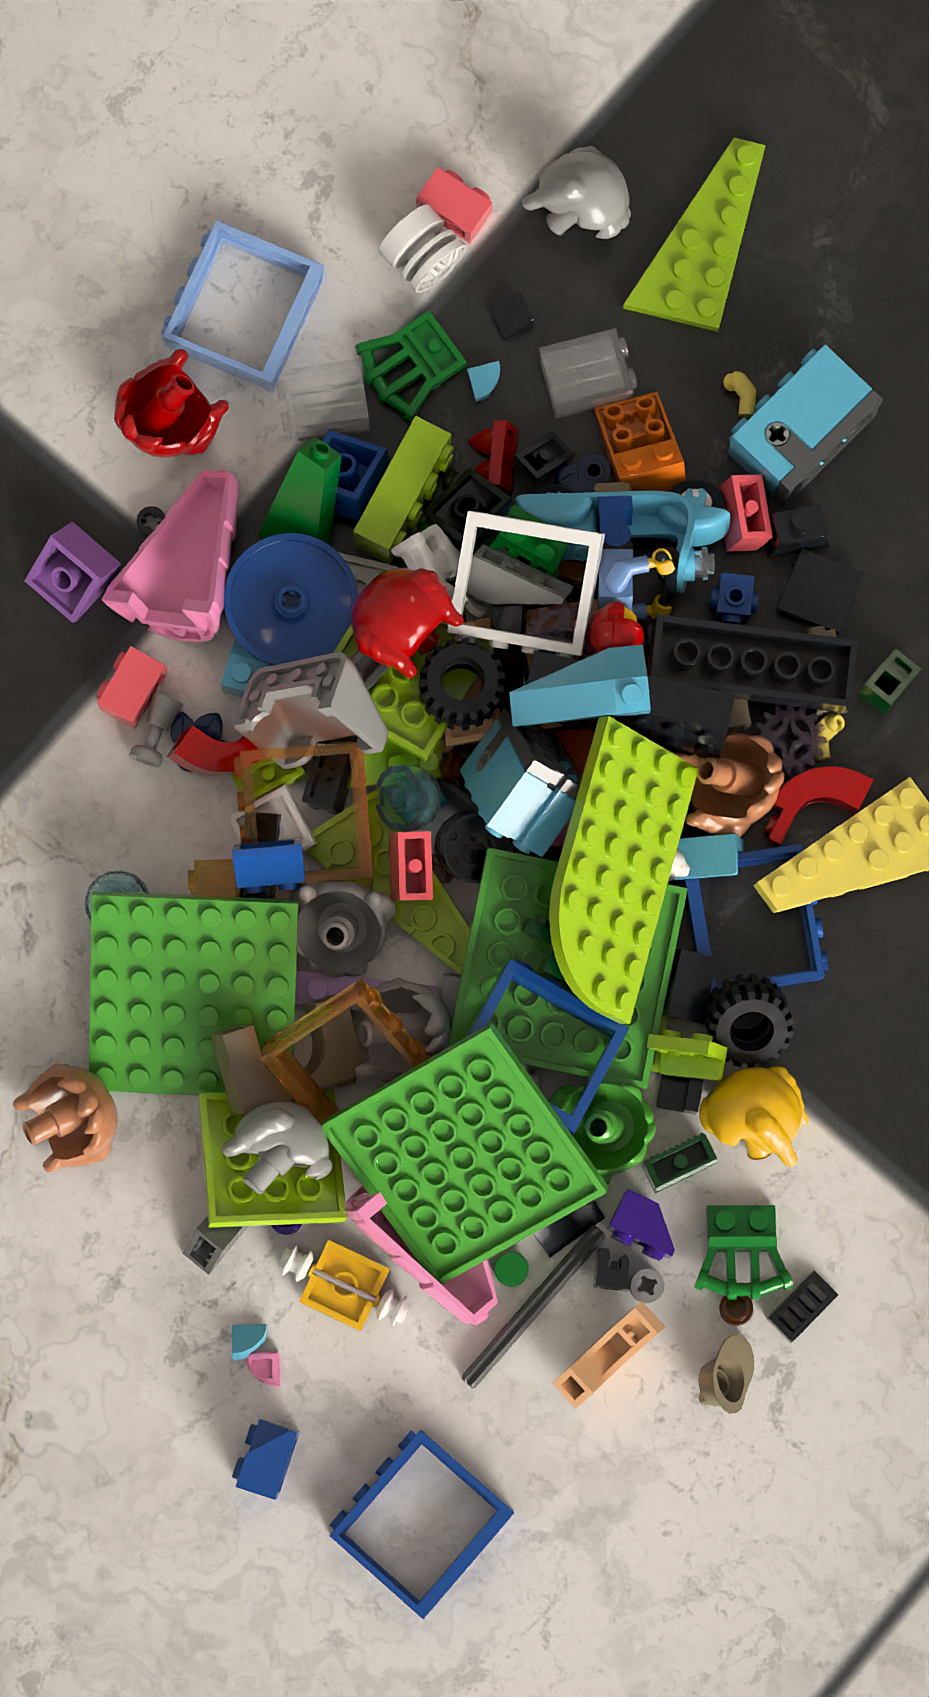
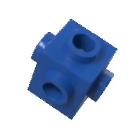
M721 572L718 589L712 588L710 597V608H715V619H722L723 623L741 625L742 622H748L750 613H756L759 594L753 593L755 576Z

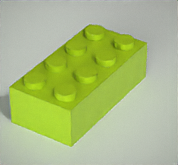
M415 416L353 531L356 548L389 565L394 557L400 558V556H395L391 549L405 541L409 528L416 529L423 515L421 511L425 499L431 501L439 484L436 483L440 471L445 473L453 460L454 455L452 452L454 446L451 445V433Z

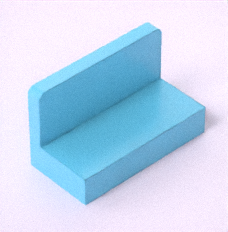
M736 834L680 839L677 849L684 854L690 871L686 877H678L674 880L737 875V854L744 853L743 839Z

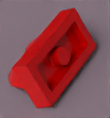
M494 420L492 428L482 430L468 440V443L477 451L491 455L490 460L482 462L474 470L504 493H512L515 464L512 458L517 451L519 429L507 420Z

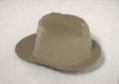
M731 1335L726 1338L719 1349L717 1357L700 1369L698 1383L700 1388L699 1402L701 1404L721 1406L729 1414L737 1413L742 1409L754 1371V1354L746 1338L741 1335Z

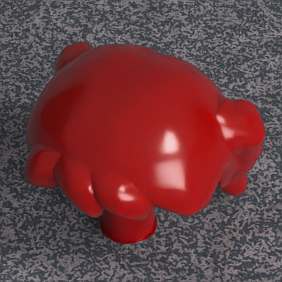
M182 348L175 350L170 357L161 359L144 370L139 371L135 374L134 378L130 377L124 381L117 390L114 421L117 427L121 430L124 437L131 441L137 449L153 457L170 458L181 454L197 455L204 453L215 437L222 416L229 409V403L225 400H219L214 404H210L192 379L182 370L188 358L187 352Z
M397 568L380 573L359 593L351 613V626L359 652L369 656L376 662L399 670L407 678H413L417 674V668L410 657L417 650L420 655L431 652L436 647L439 635L435 634L433 630L442 621L454 627L461 626L464 622L463 616L454 607L445 585L440 581L436 572L424 568L416 570Z

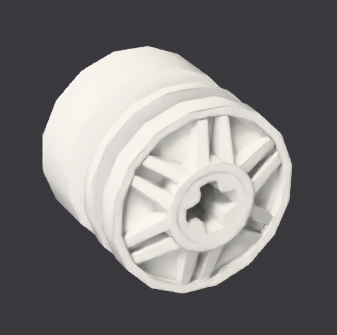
M427 204L418 207L404 217L387 234L379 247V253L393 268L406 265L402 272V278L405 281H411L410 287L415 293H422L443 280L454 269L467 250V245L461 239H456V233L453 230L448 229L440 233L444 226V220Z

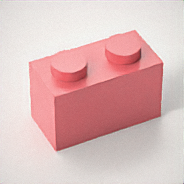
M437 167L416 197V209L425 204L430 205L444 220L443 227L453 230L457 236L471 244L492 213V201H490L489 195L477 187L471 189L462 183L463 179L451 170L445 172Z
M762 474L730 476L718 487L725 501V510L731 515L729 532L724 536L727 552L757 551L773 538Z
M130 646L127 653L121 652L113 665V669L116 672L110 682L105 680L102 683L96 698L99 699L97 705L100 710L135 729L151 702L152 693H156L168 671L161 662Z
M431 831L389 833L391 899L397 901L433 900Z

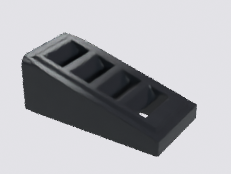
M814 1270L766 1319L789 1343H792L826 1309L838 1294ZM812 1282L826 1296L823 1301L808 1288ZM802 1293L817 1306L813 1311L799 1298ZM793 1302L807 1315L804 1320L790 1307ZM784 1311L797 1323L798 1326L795 1329L780 1316Z

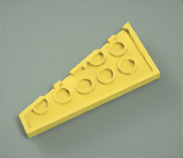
M909 777L758 881L754 887L772 912L776 913L810 904L823 898H832L849 891L861 890L906 878L909 875L923 871L928 872L929 802L911 777Z

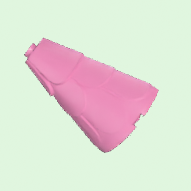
M203 470L166 512V517L142 543L137 553L107 587L102 601L130 622H134L135 618H137L142 624H149L148 631L185 642H205L213 639L220 626L221 614L224 608L225 585L228 571H230L231 544L236 537L239 484L235 476L225 470H218L217 472Z
M361 1186L351 1195L345 1203L347 1207L344 1208L347 1216L355 1222L356 1226L367 1237L386 1252L393 1262L420 1283L419 1287L464 1324L471 1323L472 1325H477L489 1317L488 1311L498 1303L488 1259L441 1285L419 1264L380 1209L387 1204L381 1192L369 1195L365 1188Z

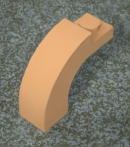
M641 1301L569 1366L553 1384L576 1409L624 1363L653 1339L665 1325Z

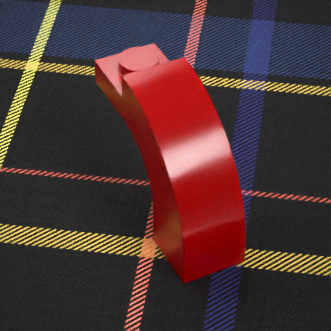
M191 725L182 731L166 757L189 771L202 775L219 776L247 768L260 761L267 754L244 735L235 742H220Z
M828 766L811 769L795 776L779 790L777 800L771 808L780 813V816L772 815L764 831L769 834L766 844L774 848L779 847L795 815L809 804L816 802L832 803L856 814L873 779L851 769Z

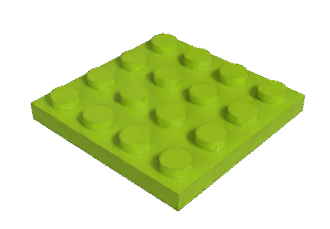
M442 621L433 630L435 634L439 635L436 646L439 644L446 646L447 640L455 639L456 634L447 632L449 623ZM351 625L334 653L342 652L348 658H351L358 650ZM476 638L477 641L483 643V649L487 650L490 647L494 650L495 647L488 646V642L481 638ZM417 650L410 657L417 668V674L413 678H407L399 670L390 667L369 689V693L387 727V740L426 762L448 724L442 722L440 725L435 722V716L433 714L428 715L425 711V704H421L419 697L420 672L429 653L420 655ZM454 669L443 676L441 685L444 691L452 698L464 700L478 676L467 669Z
M326 1089V1093L315 1097H306V1094L295 1097V1103L307 1108L320 1124L322 1120L337 1112L334 1089ZM226 1092L199 1094L198 1105L209 1228L346 1221L347 1214L344 1211L346 1202L341 1156L328 1138L329 1159L332 1162V1169L328 1175L321 1179H314V1177L304 1175L308 1166H292L284 1176L279 1174L265 1189L263 1194H258L243 1181V1176L257 1162L260 1156L252 1153H241L237 1156L228 1157L221 1151L222 1146L235 1135L236 1126L245 1115L231 1112Z

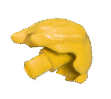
M775 1065L769 1068L750 1067L733 1072L715 1085L708 1096L702 1100L699 1108L701 1125L705 1130L715 1135L721 1143L735 1147L740 1139L745 1141L748 1151L747 1156L750 1159L762 1160L774 1153L788 1167L795 1166L798 1162L792 1141L796 1137L800 1125L804 1126L809 1123V1117L804 1110L801 1091L794 1077L786 1068Z

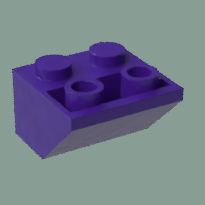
M627 1189L607 1227L608 1230L613 1232L611 1238L626 1246L634 1242L644 1247L641 1253L657 1261L662 1260L663 1257L669 1259L673 1256L675 1249L659 1204Z

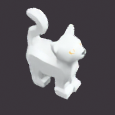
M437 524L428 527L421 533L418 532L391 549L395 556L403 558L409 569L424 568L436 572L440 581L445 585L451 600H453L455 587L448 582L453 581L456 583L460 552ZM466 593L464 604L466 613L472 617L484 616L487 607L476 604L474 599Z

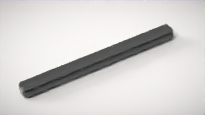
M595 1225L591 1226L463 1373L461 1378L471 1388H476L602 1243L606 1237L602 1230Z

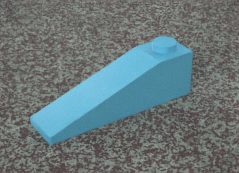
M643 645L605 649L509 692L513 727L599 719V716L619 717L649 714L651 706Z

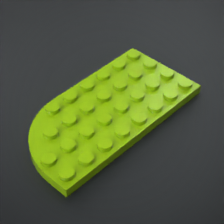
M599 716L551 890L549 909L550 935L556 961L573 993L585 1005L597 1013L619 1024H630L697 777V767L610 716Z

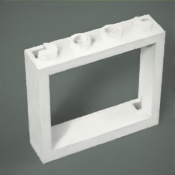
M468 511L452 600L454 607L462 616L477 527L589 546L573 643L467 624L457 627L448 624L447 632L456 634L455 640L461 641L462 638H469V643H475L476 638L488 639V646L508 649L509 643L521 645V652L534 654V651L542 652V649L555 651V655L575 659L576 655H584L605 534Z

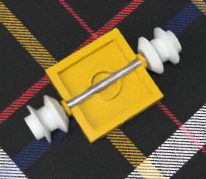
M330 1240L327 1241L317 1264L313 1263L312 1266L313 1254L311 1250L305 1255L298 1252V1244H296L293 1249L287 1247L279 1262V1266L284 1268L282 1275L291 1271L295 1273L296 1282L304 1279L307 1273L310 1276L308 1284L299 1300L300 1303L359 1331H362L372 1307L376 1308L377 1305L376 1315L378 1321L386 1316L391 1319V1327H394L396 1322L403 1324L411 1306L405 1303L408 1296L398 1300L394 1298V1290L391 1289L385 1292L382 1299H380L382 1295L379 1292L390 1268Z

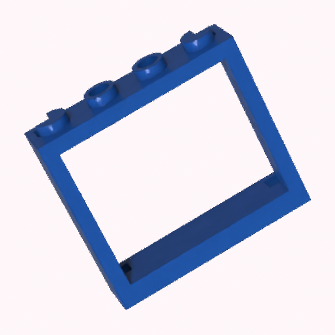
M802 844L738 853V868L790 860L803 851ZM699 878L684 879L683 886L688 888L686 904L694 952L712 957ZM818 900L799 906L810 970L767 976L772 985L776 983L778 986L822 980L825 977L824 971L829 970L827 952L820 950L818 939L823 937L821 918H815L813 905L818 904ZM715 972L709 997H712L711 991L715 987L719 989L723 987L722 984H716Z
M510 959L502 967L465 1037L488 1024L511 980L610 1037L571 1114L550 1103L573 1135L629 1027L592 1010L576 995L574 996L563 990V986L558 981L552 978H543L534 973L533 968L527 963Z
M420 1430L417 1434L410 1431L398 1445L403 1451L393 1461L387 1457L375 1471L379 1478L372 1487L365 1483L352 1498L357 1503L348 1514L342 1510L329 1525L334 1529L329 1536L417 1615L424 1619L512 1517L514 1511L426 1433ZM423 1445L497 1511L421 1600H419L345 1533L416 1450Z

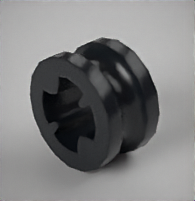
M155 506L145 507L137 515L136 522L139 531L147 538L154 530L150 526H143V523H147L146 517L152 515L154 519L160 517L161 522L165 518L164 512Z

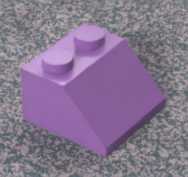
M71 522L50 536L27 575L25 582L74 624L107 589L122 564L74 522Z

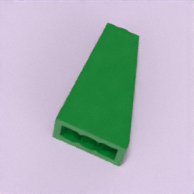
M315 436L298 450L259 530L258 536L265 539L284 533H297L315 537L330 545L341 454Z

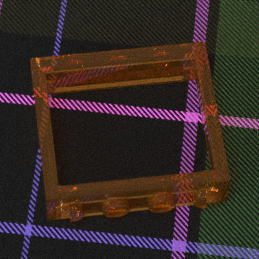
M357 741L241 749L240 757L234 758L236 778H242L243 791L237 792L238 811H245L246 825H240L241 844L258 842L252 761L350 753L359 867L305 871V882L299 883L373 878L364 752L358 748Z
M362 978L264 1042L260 1059L301 1106L307 1108L320 1124L322 1120L338 1112L339 1109L287 1048L355 1003L362 1008L411 1068L429 1059L425 1054L422 1043L416 1037H411L408 1034L400 1017L395 1012H390L382 1003L379 992L374 987H369Z

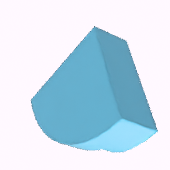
M499 361L467 369L476 403L486 399L495 389L500 377Z
M267 1324L232 1325L233 1360L247 1358L252 1351L263 1345L267 1337Z

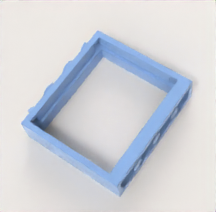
M216 220L212 230L208 229L206 235H203L201 247L204 248L199 259L194 257L190 263L187 272L190 278L186 287L181 286L175 296L174 305L177 306L172 317L167 316L164 320V327L161 331L165 347L173 350L182 348L191 358L273 392L325 279V266ZM223 243L305 277L262 372L180 337Z

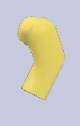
M734 371L733 373H728L724 377L723 384L726 389L735 391L740 397L739 417L751 418L755 413L754 408L756 406L757 391L755 386L742 372Z
M827 714L812 728L811 738L814 760H827L831 758L829 741L845 725L844 719L840 714Z

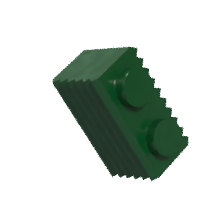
M700 1133L698 1136L694 1135L692 1139L688 1138L686 1142L682 1141L680 1145L676 1144L673 1148L670 1147L667 1151L664 1150L661 1154L657 1153L655 1157L651 1156L649 1160L645 1159L642 1168L653 1191L657 1193L717 1164L719 1161L706 1134Z

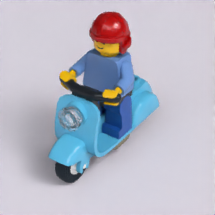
M692 479L680 482L673 486L670 492L631 491V485L627 482L597 483L594 486V492L576 493L574 489L565 485L548 484L538 487L530 494L519 495L515 499L516 506L547 524L605 534L598 573V612L592 616L588 630L589 643L595 654L608 648L642 645L644 641L643 628L637 621L647 619L648 615L653 619L657 614L669 615L672 609L670 605L676 597V586L677 592L683 594L688 581H694L695 578H702V581H707L708 574H714V554H708L707 547H701V551H694L693 547L709 545L722 539L729 532L731 515L725 510L722 492L715 485L704 480ZM513 506L506 508L505 517H507ZM631 538L668 539L677 543V548H659L653 553L652 558H647L646 555L633 558ZM570 543L563 560H587L589 546ZM655 567L659 580L663 582V593L655 597L652 605L646 606L645 603L632 604L633 575L649 572V568Z

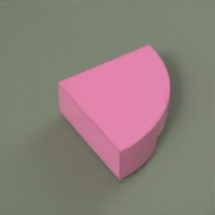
M253 1352L245 1358L249 1370L258 1380L268 1385L280 1386L279 1352Z

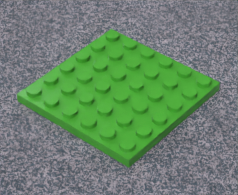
M487 847L450 1027L449 1047L465 1038L502 967L510 959L527 963L533 968L534 973L543 978H552L558 981L563 986V990L575 996L567 982L540 970L551 945L521 931L526 918L535 921L537 915L549 920L551 890L559 862ZM667 884L630 1024H623L629 1027V1030L603 1080L624 1085L631 1084L644 1089L648 1088L655 1050L647 1048L648 1035H658L688 888ZM512 980L488 1024L493 1023L520 1063L590 1077L610 1037Z
M93 891L91 897L89 1071L101 1078L110 1092L180 1095L224 1093L226 1089L211 1034L239 1024L254 1025L262 1058L270 1073L280 1080L293 1078L299 900Z
M492 1022L322 1120L320 1124L329 1141L368 1194L381 1192L387 1202L380 1209L419 1264L441 1285L606 1194L609 1187Z

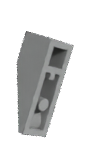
M483 544L472 557L466 593L476 601L489 604H563L574 586Z

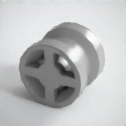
M641 1269L630 1279V1293L639 1302H654L661 1297L664 1291L665 1284L663 1278L654 1269Z

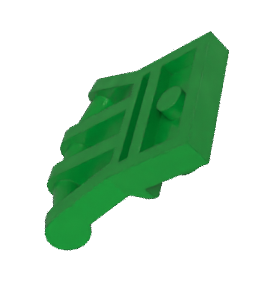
M429 310L393 335L364 341L355 345L357 355H361L366 375L364 377L365 381L369 386L373 385L379 393L377 397L382 404L387 403L404 414L403 418L409 422L413 421L433 389L439 387L441 383L467 366V361ZM400 345L402 350L380 365H376L374 351ZM409 358L415 368L391 385H388L383 376ZM420 377L425 379V383L411 403L397 395V393Z
M516 505L512 507L507 517L546 523ZM500 531L496 538L486 544V546L495 550L504 546L511 550L508 556L517 560L520 555L531 561L529 566L536 569L541 567L546 570V574L559 579V566L570 545L569 542ZM545 604V605H546V606H555L556 604Z
M707 1205V1254L694 1288L701 1291L703 1288L727 1296V1300H736L737 1296H751V1300H760L761 1296L781 1288L784 1290L793 1288L791 1276L777 1250L775 1205ZM716 1252H725L726 1282L708 1275ZM735 1252H749L750 1282L736 1283ZM759 1252H767L777 1276L760 1282Z

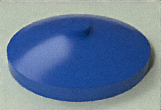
M277 534L253 544L234 563L225 585V616L233 636L241 647L254 658L273 666L334 653L351 625V613L354 602L358 597V589L351 568L333 547L320 539L304 534Z

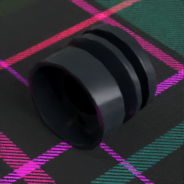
M464 811L452 815L442 823L436 834L434 850L437 860L445 868L446 873L458 880L480 884L487 847L512 852L513 844L511 837L503 836L498 838L492 835L485 828L486 823L478 812ZM470 838L472 842L478 843V848L472 850V855L463 848L464 844L469 843Z

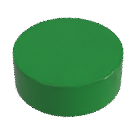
M505 1253L496 1261L494 1268L495 1276L505 1286H518L528 1276V1263L518 1253Z

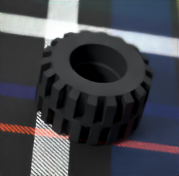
M462 638L461 643H455V639L447 640L446 646L441 644L436 646L434 653H429L425 658V664L420 672L419 697L421 704H425L426 713L428 715L433 714L435 716L434 721L441 725L442 722L448 724L447 728L453 730L455 726H461L462 730H469L470 725L473 724L477 728L483 725V721L486 718L490 720L494 716L495 710L501 704L505 687V672L501 670L502 663L500 659L494 658L495 652L490 647L487 650L483 649V643L477 640L475 645L468 643L469 638ZM467 669L478 676L482 683V689L477 696L471 699H454L444 691L441 685L442 678L451 670Z
M749 973L748 978H743L742 974L735 975L736 980L732 982L728 978L722 981L723 987L721 989L715 987L711 991L713 998L708 1000L704 1019L708 1035L713 1036L712 1042L727 1048L725 1061L728 1062L732 1059L734 1066L741 1067L742 1063H746L747 1067L750 1068L755 1067V1063L761 1062L762 1066L769 1064L768 1059L770 1057L777 1059L781 1056L780 1049H787L790 1044L788 1038L793 1037V1018L784 993L781 992L780 987L776 983L772 985L769 978L763 976L761 980H758L757 974ZM747 1012H759L766 1015L759 1025L751 1029L742 1030L731 1026L737 1017Z

